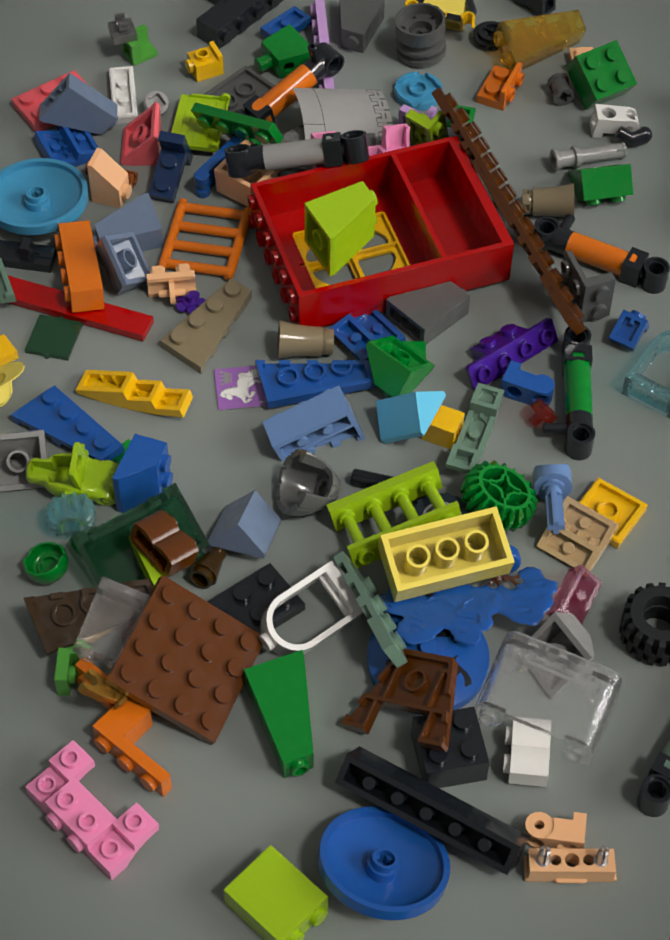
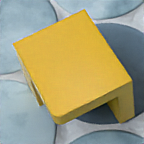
M441 405L425 435L421 436V438L451 450L453 444H456L464 424L465 413Z

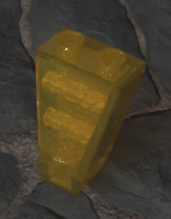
M573 10L500 21L496 32H494L493 39L501 53L502 65L506 69L513 71L517 62L523 63L522 70L578 44L586 31V27L580 11Z

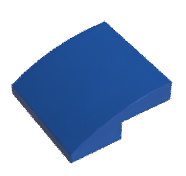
M59 126L58 130L35 131L34 141L44 158L61 160L74 167L86 164L93 156L95 150L99 148L90 132Z
M378 310L372 311L371 315L366 316L364 314L355 318L349 313L329 328L334 329V337L358 360H369L366 349L368 341L392 335L400 341H406L405 335Z

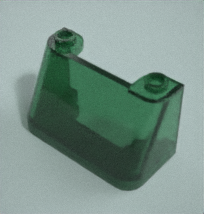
M176 483L162 489V493L148 498L144 503L97 527L90 528L88 533L82 530L70 537L66 546L94 588L146 579L132 550L129 536L134 523L159 510H163L174 517L179 529L195 540L199 550L195 561L205 555L203 550L210 544Z

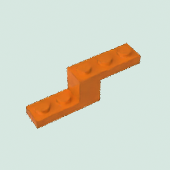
M84 656L75 664L76 680L79 685L84 681L91 685L88 680L83 678V675L89 669L97 671L105 679L107 677L103 671ZM128 696L126 703L116 710L114 709L115 704L103 701L102 705L109 711L92 726L95 745L104 754L111 753L117 758V763L124 771L135 773L139 777L141 784L148 791L153 792L155 790L164 797L172 789L170 774L134 745L153 726L151 710Z

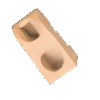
M543 812L530 814L526 819L524 833L530 836L527 845L531 848H541L542 846L546 848L548 846L550 848L583 849L587 813L574 812L572 820L551 818Z

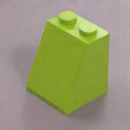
M363 181L304 203L305 242L329 276L335 275L374 237L375 224L377 223L375 206L378 201L374 191L369 190Z

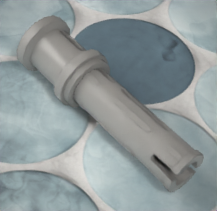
M624 142L584 149L572 146L568 150L558 151L557 149H551L549 160L552 170L557 172L560 168L565 167L577 169L583 163L626 158L627 151L617 152L619 149H626Z

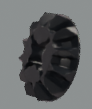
M486 21L475 27L473 37L474 41L478 42V47L485 46L487 50L494 48L497 51L499 47L505 48L507 43L510 42L511 31L500 22Z

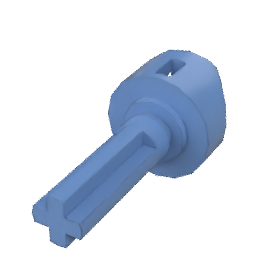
M568 464L536 465L532 473L533 489L536 491V495L545 501L547 529L553 530V534H559V530L565 529L563 499L571 493L573 487L571 469Z

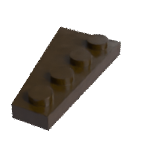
M142 579L96 588H83L70 592L24 597L23 599L47 655L57 652L58 648L69 647L138 618L153 590L150 579Z

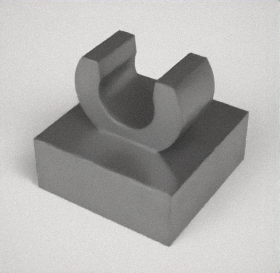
M124 12L114 14L115 21L107 22L114 45L138 40L131 17L125 19Z

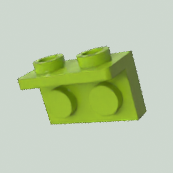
M410 109L405 115L406 123L410 127L411 145L414 146L449 137L446 118L442 111H439L432 120L426 114H419L413 109Z

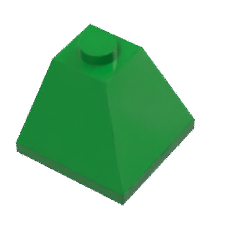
M393 335L371 340L366 344L374 383L382 389V393L388 398L411 393L435 366Z

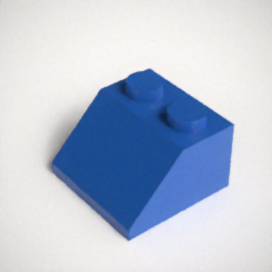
M134 434L112 478L117 512L125 513L161 498L165 489L170 488L173 473L170 472L171 455L168 454L167 442Z

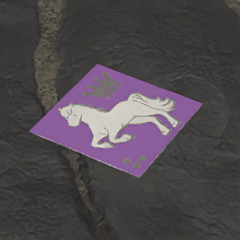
M255 366L214 369L218 410L267 406Z

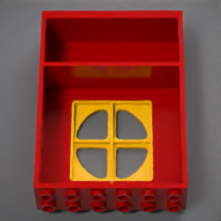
M457 135L371 155L369 160L363 163L347 164L344 162L343 166L326 168L324 166L250 184L251 195L247 196L248 205L251 213L248 214L251 229H256L257 231L256 240L258 246L264 248V259L266 265H271L272 267L271 273L275 285L279 284L281 300L283 304H288V315L291 323L324 327L336 324L349 313L355 318L364 314L366 316L371 315L372 311L375 310L383 312L386 311V299L390 296L449 281L467 291L510 280L514 242ZM363 181L369 190L374 191L378 201L375 206L377 223L375 224L374 233L385 238L388 243L361 249L345 264L350 267L355 279L329 285L317 279L313 274L316 271L324 270L319 260L309 262L306 258L310 248L305 242L304 203ZM385 254H393L395 256V263L391 270L364 276L358 263L361 260Z

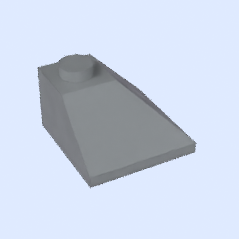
M554 612L516 652L517 657L550 699L553 700L595 658L591 635L573 614Z

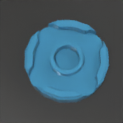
M410 72L397 79L394 87V97L401 106L405 104L419 111H425L431 106L435 107L438 105L431 92L438 87L442 89V84L432 74L425 73V75H422L419 72Z

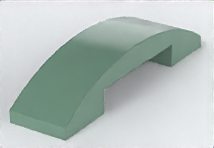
M481 383L477 384L470 401L468 414L457 442L452 446L445 468L467 474L472 467L480 463L492 433L505 390Z

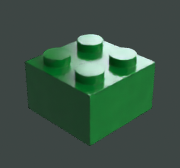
M617 40L577 55L565 66L585 110L594 107L595 104H602L624 95L637 85Z

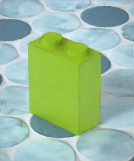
M272 845L261 853L223 890L225 904L264 940H303L305 938L304 933L312 925L314 927L319 926L328 915V896Z

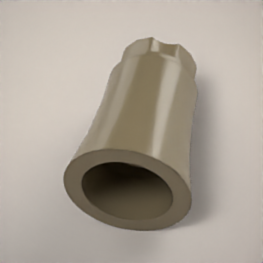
M574 183L554 187L533 188V191L523 189L522 205L526 210L524 215L533 213V216L563 218L567 214L574 216Z
M279 320L277 358L293 356L321 357L322 354H333L334 329H323V327L299 325Z

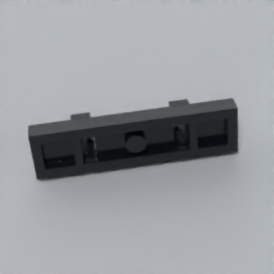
M22 237V242L0 240V258L4 267L51 273L57 256L55 246L34 244L32 238Z

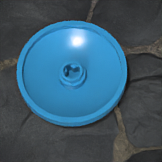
M34 158L16 162L0 171V228L22 235L51 233L59 230V223L74 222L86 209L89 200L86 179L76 167L67 162L50 158Z

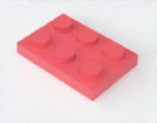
M75 70L69 72L86 83ZM69 73L11 98L12 106L34 131H45L56 126L39 120V107Z

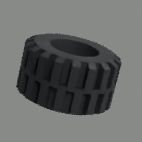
M659 582L658 586L648 583L645 589L640 586L635 589L634 594L631 593L629 595L619 626L620 639L622 644H627L626 650L628 653L634 652L636 654L635 659L640 662L642 659L648 661V665L653 666L654 662H658L660 666H667L668 661H670V630L656 629L648 624L646 620L657 618L670 624V587H667L666 583Z

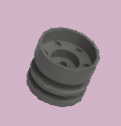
M415 3L402 8L396 14V51L399 60L411 67L424 68L435 65L445 57L446 22L444 12L438 6L430 3Z

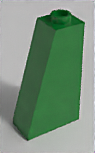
M300 650L244 669L246 689L284 778L301 776L307 773L309 769L314 768L305 658L303 651Z

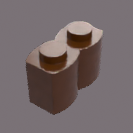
M159 510L134 523L129 536L135 547L149 558L151 564L161 575L167 578L194 564L199 552L195 540L181 531L176 519L163 510Z

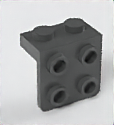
M565 251L564 259L561 261V275L564 278L561 284L562 286L566 285L573 294L572 304L576 303L585 317L581 319L582 322L598 320L609 316L616 282L613 273L610 272L586 278L572 251Z

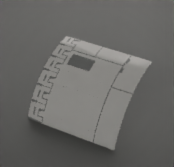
M292 88L300 105L305 140L310 139L311 133L336 131L343 134L352 130H363L367 134L368 146L381 145L383 126L393 125L388 103L381 90Z

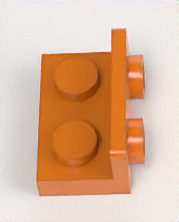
M517 62L513 71L494 65L477 94L476 102L503 111L507 103L513 101L516 88L522 86L525 76L522 73L523 63Z

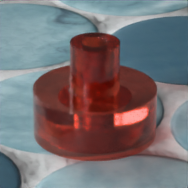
M540 398L531 405L535 414L529 418V421L535 427L542 421L553 423L558 418L557 414Z

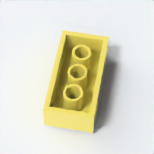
M497 506L380 535L378 543L379 553L394 602L509 574L515 563Z

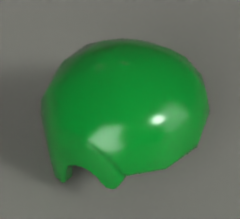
M54 542L37 544L30 549L26 558L23 559L24 572L32 581L41 585L53 584L60 580L67 572L69 563L64 547Z

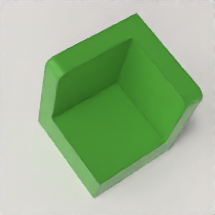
M145 24L135 28L137 41L121 44L122 53L133 66L158 56L157 50L149 42L148 28Z

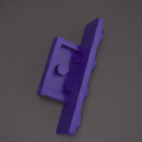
M547 317L529 329L515 324L504 325L499 332L481 339L477 345L470 348L473 358L477 359L466 366L471 388L475 390L478 383L487 385L504 375L511 360L522 364L558 341L553 320Z

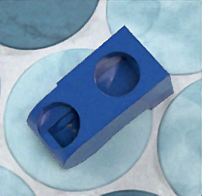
M511 360L503 376L501 389L505 390L503 397L536 407H546L552 402L555 384L551 377L521 370V363Z

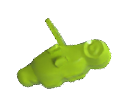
M75 442L72 453H57L46 459L32 458L26 468V479L29 483L43 486L53 495L63 498V502L67 504V509H78L80 500L86 502L94 501L101 505H114L116 500L112 478L119 464L111 460L101 461L88 457L89 452L85 449V444Z

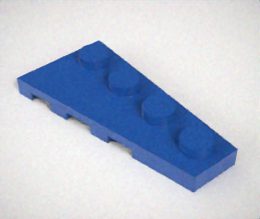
M255 360V367L268 409L307 401L322 394L325 390L332 389L338 385L344 394L375 388L369 360H333L332 363H319L318 360H307V363H290V360H279V363H265V360Z
M55 385L10 414L13 423L19 426L23 424L29 427L30 431L44 429L45 436L51 438L52 442L60 447L65 445L73 449L75 442L85 444V449L89 452L88 457L92 459L113 461L114 458L124 452L123 444Z

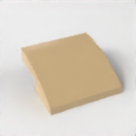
M567 496L563 502L565 529L559 530V534H553V530L546 528L537 547L588 575L605 551L620 524Z

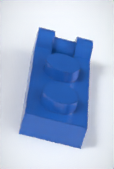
M234 135L194 173V181L196 183L195 194L198 198L209 197L210 189L216 184L214 169L226 158L224 150L229 146L241 144L243 142L241 138Z

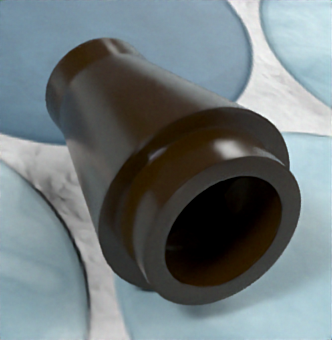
M212 546L205 555L190 567L189 578L194 585L207 589L216 583L222 563L226 558L224 549Z

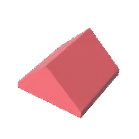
M157 102L123 128L121 164L124 166L157 165L161 151L158 137L160 131H162L160 104Z

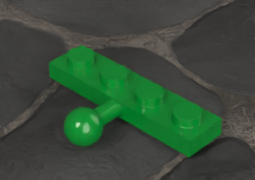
M196 102L191 109V112L197 119V123L201 127L217 129L224 134H236L243 141L246 139L254 144L261 145V143H281L284 138L274 122Z

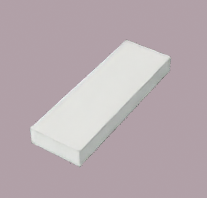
M133 66L109 68L111 99L117 104L118 121L116 124L130 123L138 117Z

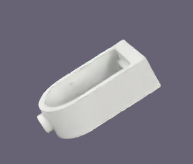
M330 561L280 594L266 609L261 619L262 635L259 636V640L266 651L272 650L278 655L285 656L302 650L305 655L363 614L355 599L357 598L348 586L333 561ZM319 580L345 618L307 643L291 644L284 641L276 633L273 626L274 610Z

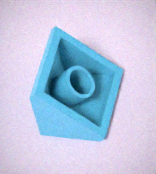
M444 391L412 392L376 401L381 441L386 444L424 436L446 397Z

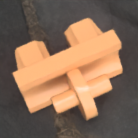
M188 263L175 266L176 272H165V267L161 265L152 266L150 274H146L149 298L170 297L171 305L176 304V296H186L190 291H196L195 271L191 270Z

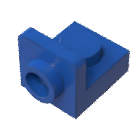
M623 309L609 336V341L634 352L643 333L647 332L649 328L646 316L635 310L628 312Z

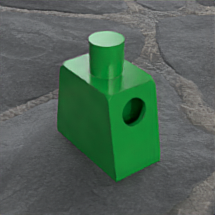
M289 24L261 42V56L254 59L255 67L258 72L270 69L278 78H285L310 58L307 48L309 43Z

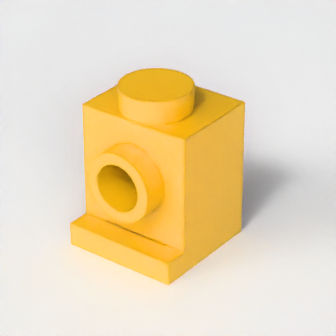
M211 41L207 47L187 52V60H185L186 70L194 76L197 82L224 74L223 55L215 42Z

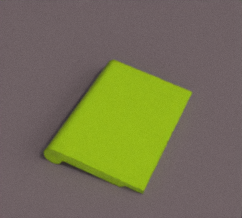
M193 93L190 95L181 94L171 133L185 135L190 150L218 151L222 132L213 128L205 129L197 123V119L191 112V109L196 102L228 110L230 95L227 93H223L221 96Z

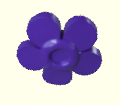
M192 290L186 296H176L178 302L176 310L180 313L187 311L190 315L206 300L200 298L198 291Z

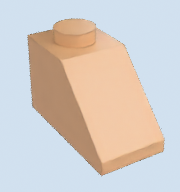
M97 148L87 164L92 202L120 209L124 201L130 198L132 192L128 173L104 150Z

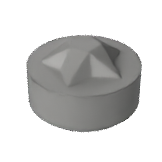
M160 91L149 92L144 99V110L157 102L160 104L161 116H163L169 105L167 96Z

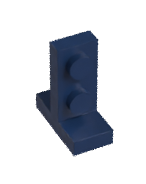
M160 131L158 142L161 146V151L149 189V196L151 199L174 203L185 165H191L193 155L185 135Z

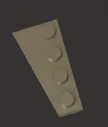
M231 278L160 340L161 348L202 374L206 368L207 361L216 353L218 344L222 338H226L230 332V326L234 321L238 320L251 300L252 290Z

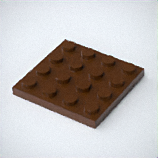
M162 575L158 578L104 682L207 744L212 745L216 743L245 683L244 669L252 667L262 647V643L259 640L261 634Z

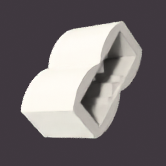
M513 717L512 727L506 726L505 745L511 746L510 754H504L503 773L509 774L508 784L547 787L551 720Z

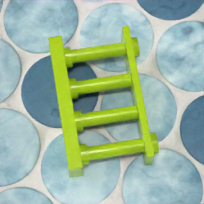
M434 461L326 505L336 532L346 528L353 544L347 546L351 561L357 569L381 559L378 549L380 535L462 515L457 501L446 505L438 490L442 489L443 486ZM427 495L435 510L418 516L411 501ZM400 506L408 521L391 527L384 512ZM373 517L380 533L364 539L357 523Z

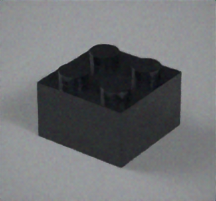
M475 707L453 710L447 752L422 747L417 740L428 716L421 715L412 718L411 737L423 780L438 788L487 780L490 762Z

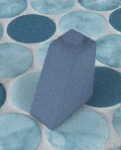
M69 73L40 104L39 120L44 123L103 135L108 128H113L118 121L117 104Z
M149 193L142 194L94 224L96 235L93 236L96 251V245L101 237L134 232L142 252L164 246L162 228Z

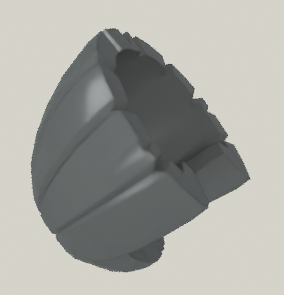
M304 449L294 450V452H291V455H288L283 463L284 467H281L277 480L279 483L276 484L278 487L276 490V499H278L276 503L283 514L291 516L311 515L326 509L327 504L337 500L341 489V482L333 469L324 460Z

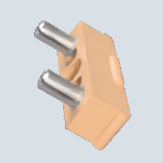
M542 846L541 848H528L527 856H523L525 881L584 884L586 882L617 881L614 849H609L604 846V849L602 846L599 849L550 848L548 846L544 848ZM567 864H573L575 867H570Z

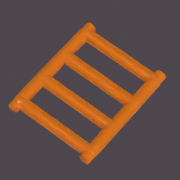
M184 198L179 199L158 266L165 267L166 271V269L176 270L175 266L178 264L188 263L191 270H194L195 273L223 276L226 281H229L235 275L249 228L248 214L251 213L250 208L245 207L244 210L188 203ZM185 213L237 219L240 222L238 228L186 222L183 221ZM179 231L234 238L232 247L182 241L177 240ZM173 250L229 257L226 266L170 259Z

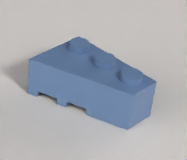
M339 385L332 389H327L322 394L307 401H302L296 406L263 421L271 445L281 461H285L288 455H291V452L297 449H304L315 453L316 447L331 444L332 448L341 446L340 441L356 437L357 441L366 439L358 419Z

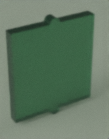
M40 314L25 348V353L44 356L45 359L50 357L68 361L83 326L82 322L64 319L63 316L57 318Z

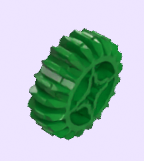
M484 460L481 464H476L465 475L460 492L463 495L461 501L467 504V511L476 512L497 506L505 532L508 529L512 532L519 528L522 529L535 514L538 500L535 497L536 491L531 488L532 483L525 481L524 474L519 475L515 472V468H508L505 462L499 465L495 460L491 463Z

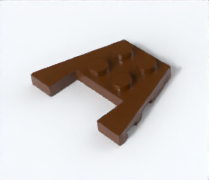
M405 648L403 652L408 662L397 668L390 661L377 677L379 682L369 694L364 693L357 701L360 705L351 716L346 714L340 724L346 730L369 734L382 706L426 715L428 718L417 742L424 748L447 752L458 663L453 657Z

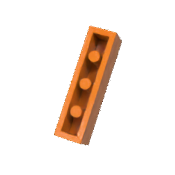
M90 220L59 223V234H54L56 250H61L57 251L59 267H64L60 269L62 285L67 284V286H63L65 302L71 303L72 313L104 309L103 285Z

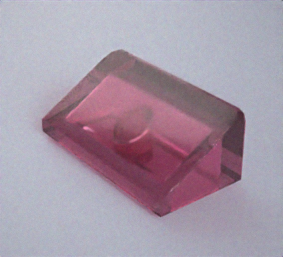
M581 564L570 569L547 615L551 616L554 612L570 613L582 624L603 582Z

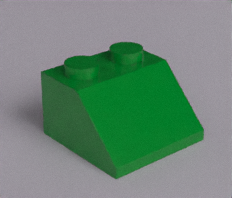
M615 164L568 171L570 182L574 183V193L577 201H586V205L601 204V199L610 198V202L626 201L625 196L634 195L631 164Z

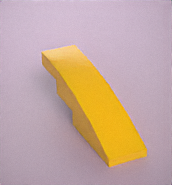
M85 370L76 388L77 394L106 404L149 414L184 418L193 399L190 389L165 388L162 381L139 380L134 372Z

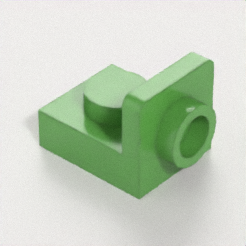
M80 646L58 648L54 679L58 695L70 696L71 684L77 683L75 664L83 656L92 663L88 648Z

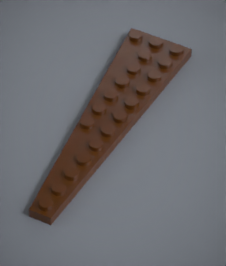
M438 87L431 94L443 114L450 121L451 128L461 140L462 147L472 159V164L509 227L518 236L516 239L528 254L530 263L540 275V280L564 321L577 335L586 330L581 320L585 316L576 303L572 304L571 301L574 299V296L566 285L562 286L561 283L564 281V278L556 267L552 268L551 265L555 262L546 250H542L545 244L537 233L533 234L532 231L536 228L527 216H523L526 213L523 205L518 199L514 200L517 194L509 183H505L508 178L500 167H496L499 165V162L492 152L488 153V150L491 149L483 136L479 137L482 131L474 121H468L470 117L463 107L459 109L456 107L458 103L450 92L445 94Z

